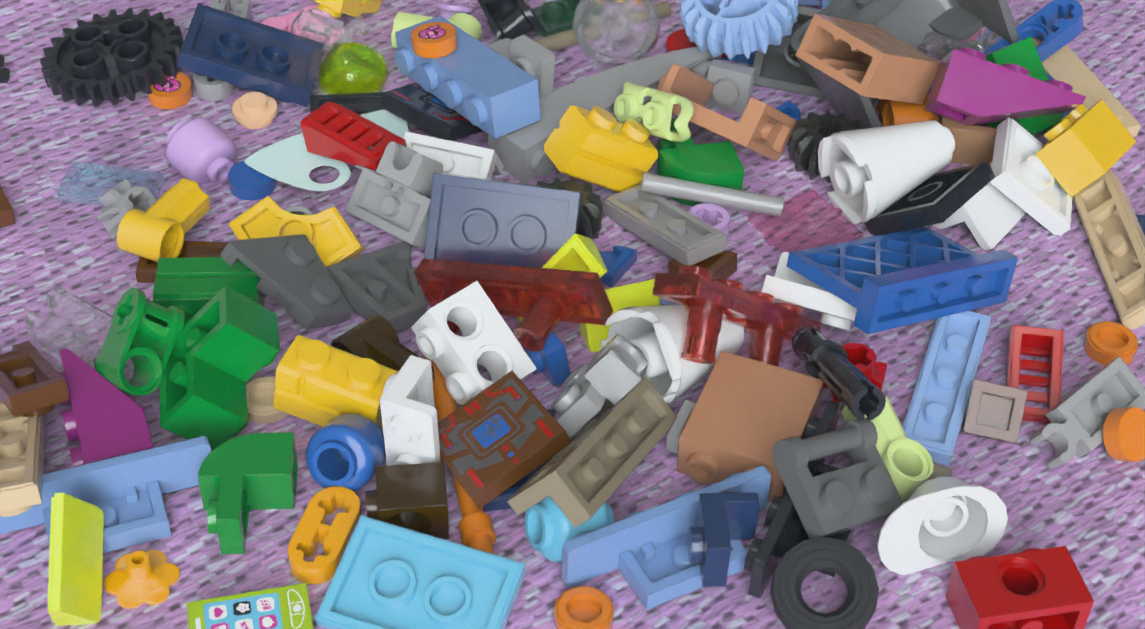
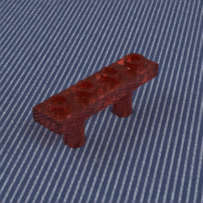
M426 258L422 259L414 271L431 306L439 304L478 281L500 315L524 317L515 328L514 335L518 337L517 340L523 348L533 352H540L545 348L548 338L559 321L605 325L613 312L600 277L596 272ZM447 321L449 329L458 336L460 328L455 323Z
M682 265L679 268V274L656 273L652 294L685 306V311L689 312L681 359L694 363L715 364L722 320L747 329V333L751 335L749 359L777 367L779 366L783 341H792L795 333L806 326L810 332L812 326L821 331L822 323L802 315V307L788 303H773L774 296L771 294L743 291L744 284L738 281L721 278L711 279L712 271L709 269Z

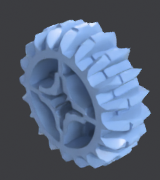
M681 0L682 11H680L682 25L685 27L686 35L689 37L690 42H695L699 51L709 50L713 58L725 53L730 61L736 54H744L749 59L751 52L758 50L766 54L769 44L781 46L782 37L791 35L793 24L797 22L799 14V0Z

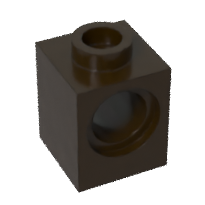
M444 462L375 467L377 490L365 491L367 517L440 539H449L448 500Z

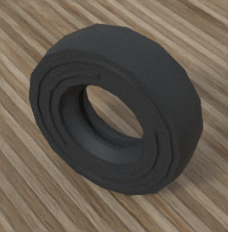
M819 537L804 540L785 552L774 569L770 594L775 614L786 629H865L876 611L879 587L874 568L860 550L843 540ZM822 569L833 571L846 583L848 591L847 600L835 612H816L808 607L803 600L801 594L802 582L813 571Z

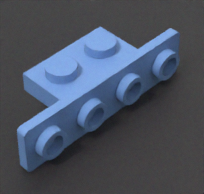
M206 436L44 474L42 504L33 505L29 510L19 515L0 516V534L45 523L50 546L51 497H54V493H65L93 504L103 511V553L169 537L171 532L162 494L199 485V469L205 458L211 453L209 440Z
M760 466L744 473H735L724 481L695 492L683 493L675 500L652 509L634 512L625 519L603 528L580 533L562 546L563 581L567 587H573L619 569L646 610L702 588L700 563H690L688 555L689 527H696L700 493H757L759 513L767 507L771 481L770 472L765 466ZM730 540L731 552L727 577L744 570L748 551L740 540Z

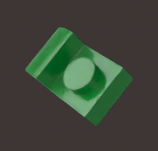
M677 118L671 119L670 130L676 131L674 122ZM691 137L684 142L667 139L657 140V175L742 190L744 167L731 141L694 145ZM669 197L674 201L689 206L703 204L702 202Z
M294 432L252 433L238 436L216 447L203 461L198 473L204 511H207L209 534H218L221 554H245L249 510L295 509L298 460Z

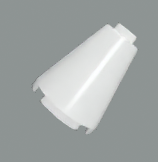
M934 120L834 132L820 141L818 149L819 171L821 178L830 177L834 190L827 194L831 203L851 224L868 222L872 217H876L947 166L952 160L955 141L950 130Z
M722 303L632 306L618 310L607 319L605 326L610 325L608 338L601 341L600 349L617 334L630 341L649 362L639 374L649 379L665 403L669 405L713 370L721 351L734 354L740 349L744 340V326L736 311L729 305Z

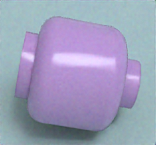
M186 118L178 122L167 135V161L185 179L202 185L210 180L214 184H219L228 178V172L234 165L236 146L234 141L210 119Z

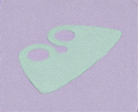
M386 110L360 115L403 139L405 132H408L407 121ZM303 133L265 147L244 161L246 165L268 177L311 191L336 189L344 185L351 175L350 168L345 162L307 152ZM355 165L356 167H358V168L361 169V170H363V168H364V167H360V166ZM319 166H331L339 171V177L335 181L326 184L312 181L309 174L314 168Z

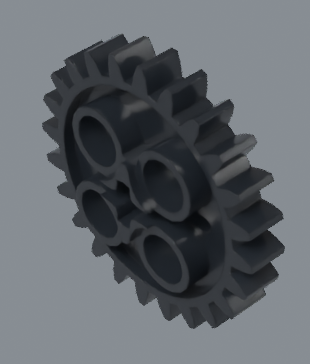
M128 8L123 15H117V12L113 9L109 12L108 17L102 18L96 13L93 14V21L89 23L78 20V28L76 29L63 28L64 37H52L50 40L53 46L44 48L45 57L40 58L41 70L47 87L51 88L54 96L61 94L63 102H68L75 98L77 106H81L88 100H92L94 107H98L104 100L110 99L111 104L114 106L117 105L120 97L126 96L130 101H134L136 98L135 93L142 91L143 93L151 94V85L165 86L167 84L165 76H176L178 74L176 66L184 41L179 25L175 26L173 18L164 20L162 12L151 16L149 9H144L135 15L133 9Z

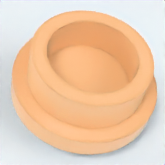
M248 92L238 98L232 105L233 118L241 126L248 129H260L270 125L278 113L276 101L261 92Z

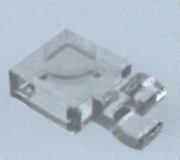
M302 9L292 22L290 33L324 43L323 49L330 50L334 47L343 50L348 55L360 56L366 52L367 46L354 42L352 34L356 33L366 36L371 26L360 20L352 21L348 25L343 26V21L333 19L332 15L324 10Z

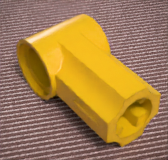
M182 178L146 211L131 209L124 215L117 231L118 247L124 252L157 263L159 258H177L182 250L185 234L210 210L209 196L200 189L197 182Z

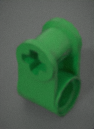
M134 287L127 290L114 309L112 323L100 355L96 360L94 370L127 395L143 396L152 393L162 381L163 373L174 344L183 330L185 322L184 311L174 305L165 308L146 299L143 291ZM128 359H131L134 365V373L130 381L127 382L124 377V367Z

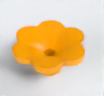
M160 550L134 551L117 559L115 571L105 578L104 587L108 593L116 595L118 604L124 608H136L143 603L156 605L168 598L170 593L169 586L178 581L180 571L176 565L167 562L165 553Z

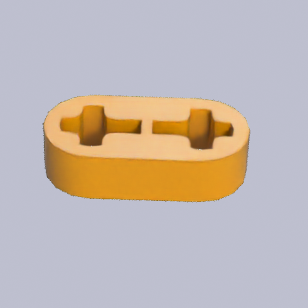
M338 486L328 487L317 492L310 500L287 549L291 574L298 581L316 585L325 583L333 578L361 516L359 497L352 490ZM337 508L345 510V512H339L335 516L331 526L327 525L326 514L332 515ZM319 543L323 544L324 555H318L313 562L305 561V557H312L315 554Z

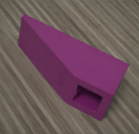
M960 48L959 50L953 49L941 60L925 110L968 126L1004 121L1008 117L1011 119H1021L1069 112L1083 104L1085 96L1072 92L1073 87L1065 82L1048 79L1044 82L1029 76L1030 72L1024 67L1009 63L1000 66L985 60L986 55L980 51L971 48Z
M68 348L59 350L64 371L58 373L65 380L69 400L60 403V405L68 403L72 405L70 409L61 410L68 442L79 440L81 445L80 447L70 449L73 467L154 448L144 409Z

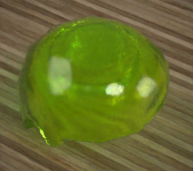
M344 42L329 49L320 67L318 83L320 91L327 95L381 92L387 83L389 72L384 57L376 49L357 42Z

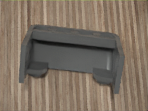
M835 0L818 13L820 15L875 25L914 48H917L934 34L947 41H963L970 38L982 27H986L1012 44L1019 39L1007 0ZM812 18L798 28L791 37V46L795 55ZM797 57L838 115L845 113L846 120L859 121L860 129L881 127L875 112L880 99L863 97Z

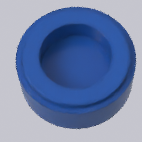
M244 161L233 165L228 172L230 192L239 199H263L272 194L276 189V179L254 170L246 165Z

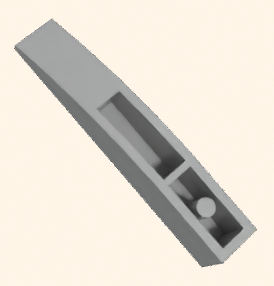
M697 46L632 61L587 76L540 99V121L496 139L488 135V149L495 150L504 165L503 169L522 184L538 176H545L556 166L544 152V143L553 130L560 127L559 121L570 105H576L589 111L593 106H599L616 118L614 103L616 98L623 94L625 82L657 90L661 78L665 73L669 72L673 63L681 65L707 79L710 63L713 59L721 60L722 54L713 58L709 50L699 51ZM644 97V105L651 102L652 97Z

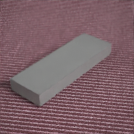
M640 184L602 200L603 212L612 221L686 267L727 250L726 234L657 194L641 192Z

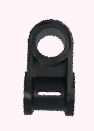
M477 0L488 19L489 27L498 40L507 38L513 40L523 34H528L533 29L539 31L543 28L539 18L526 0Z

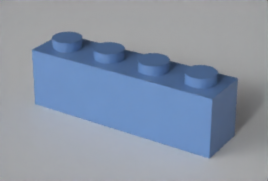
M442 16L395 32L397 50L394 53V58L399 71L414 82H417L425 91L433 94L449 108L454 109L474 126L479 127L494 139L541 120L538 79ZM426 23H449L456 28L458 47L453 53L445 57L423 58L413 52L411 32L416 27Z

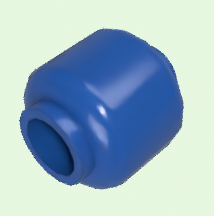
M343 414L331 419L310 438L305 452L306 466L312 478L322 488L338 486L352 491L361 489L376 476L375 467L383 466L386 460L384 435L381 429L371 419L359 414Z

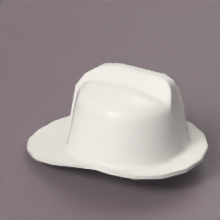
M940 476L927 480L915 489L908 501L904 502L890 514L881 528L877 543L879 558L890 571L906 575L950 561L983 556L992 550L1004 535L1008 521L1006 506L996 492L983 486L969 485L967 482L956 477Z

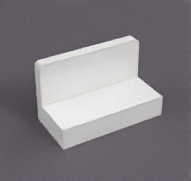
M405 132L406 146L415 150L418 154L441 162L443 164L442 173L492 179L493 173L502 174L504 165L493 149Z
M989 182L946 221L934 224L933 226L941 230L965 222L980 248L990 250L1026 214V211Z

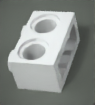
M478 281L427 310L411 327L416 335V342L420 351L425 357L434 361L446 379L445 383L449 394L461 405L468 402L511 370L522 381L537 369ZM447 321L455 323L460 328L462 337L455 335L449 329ZM477 364L484 366L489 371L492 381H488L480 375Z

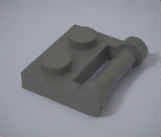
M865 417L864 421L858 418L847 421L842 429L803 440L792 436L778 440L773 446L772 457L809 539L831 537L888 518L891 513L903 504L876 447L878 440L876 427L871 420ZM843 451L848 452L854 464L812 477L807 466L809 461Z

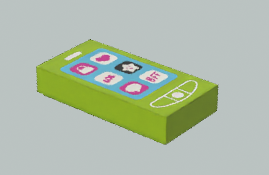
M307 583L186 602L189 629H314Z

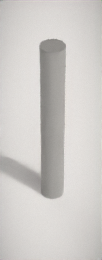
M648 173L643 174L640 189L641 192L702 203H712L719 206L779 217L784 206V198Z

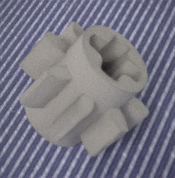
M125 179L114 186L113 189L99 196L98 200L104 207L97 220L102 222L104 228L110 233V238L113 239L117 236L122 218L129 210L140 209L146 211L156 202V199L148 190L147 185L131 187L128 179Z

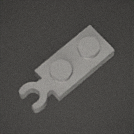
M1119 356L1106 364L1045 414L1051 423L1034 432L1029 442L1032 446L1043 440H1048L1055 448V456L1047 463L1050 469H1055L1072 460L1075 455L1080 458L1093 451L1103 442V425L1106 417L1113 409L1118 407L1143 408L1145 406V388Z

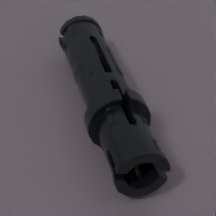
M807 326L799 329L793 336L791 342L792 349L797 356L806 362L805 368L810 376L824 381L827 387L844 402L852 414L859 420L864 421L865 415L868 420L878 417L884 410L886 404L885 396L879 388L872 384L849 361L846 350L836 341L828 340L816 327L812 326L811 332Z

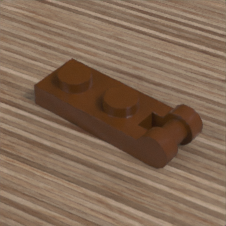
M30 341L12 345L13 351L0 354V400L14 417L20 415L23 417L41 416L52 411L55 404L69 400L65 380Z

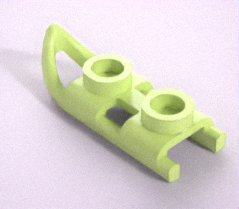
M629 82L624 83L623 94H620L614 103L615 116L621 123L624 124L628 118L633 119L643 125L651 135L670 141L684 142L691 137L688 123L693 116L694 108L690 100L683 96ZM644 97H652L651 102L644 105ZM673 104L681 106V112L674 122L676 131L670 130Z

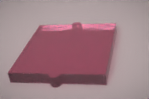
M815 190L785 201L780 217L756 213L748 218V221L767 238V244L777 247L782 253L853 241L861 238L863 233L842 215V209L834 208Z

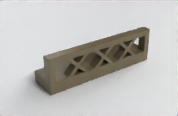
M646 376L643 377L615 405L609 400L605 402L601 410L570 438L572 443L548 459L507 501L508 504L519 515L550 495L573 527H578L594 516L671 428L677 416L668 404L665 403Z

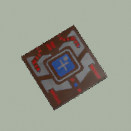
M512 370L438 422L440 459L479 509L572 443L562 426Z

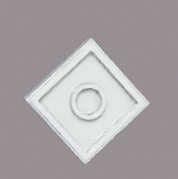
M1008 117L997 126L992 160V170L995 178L990 183L1052 234L1062 235L1070 230L1073 196L1070 197L1036 155L1044 145L1015 120Z

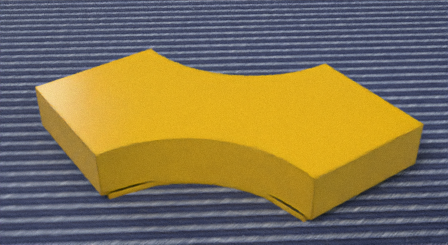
M267 196L228 223L238 240L305 234L326 268L327 266L351 259L365 250L336 207H331L314 215H297L283 210L273 198Z

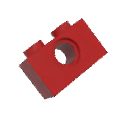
M1066 546L1046 549L1030 548L1019 553L991 557L975 556L964 561L954 562L945 595L959 629H1084L1094 603Z

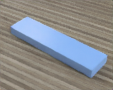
M966 311L937 318L903 425L907 438L925 447L931 455L933 462L947 466L950 465L967 406L971 382L975 378L989 329L990 316Z

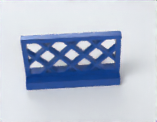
M929 227L789 252L787 267L857 308L853 325L865 333L871 334L1005 303L1018 257L1005 250L977 254Z

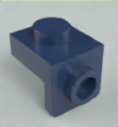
M700 493L696 527H689L688 555L690 563H700L702 587L726 586L731 552L730 540H749L755 537L759 511L757 493Z

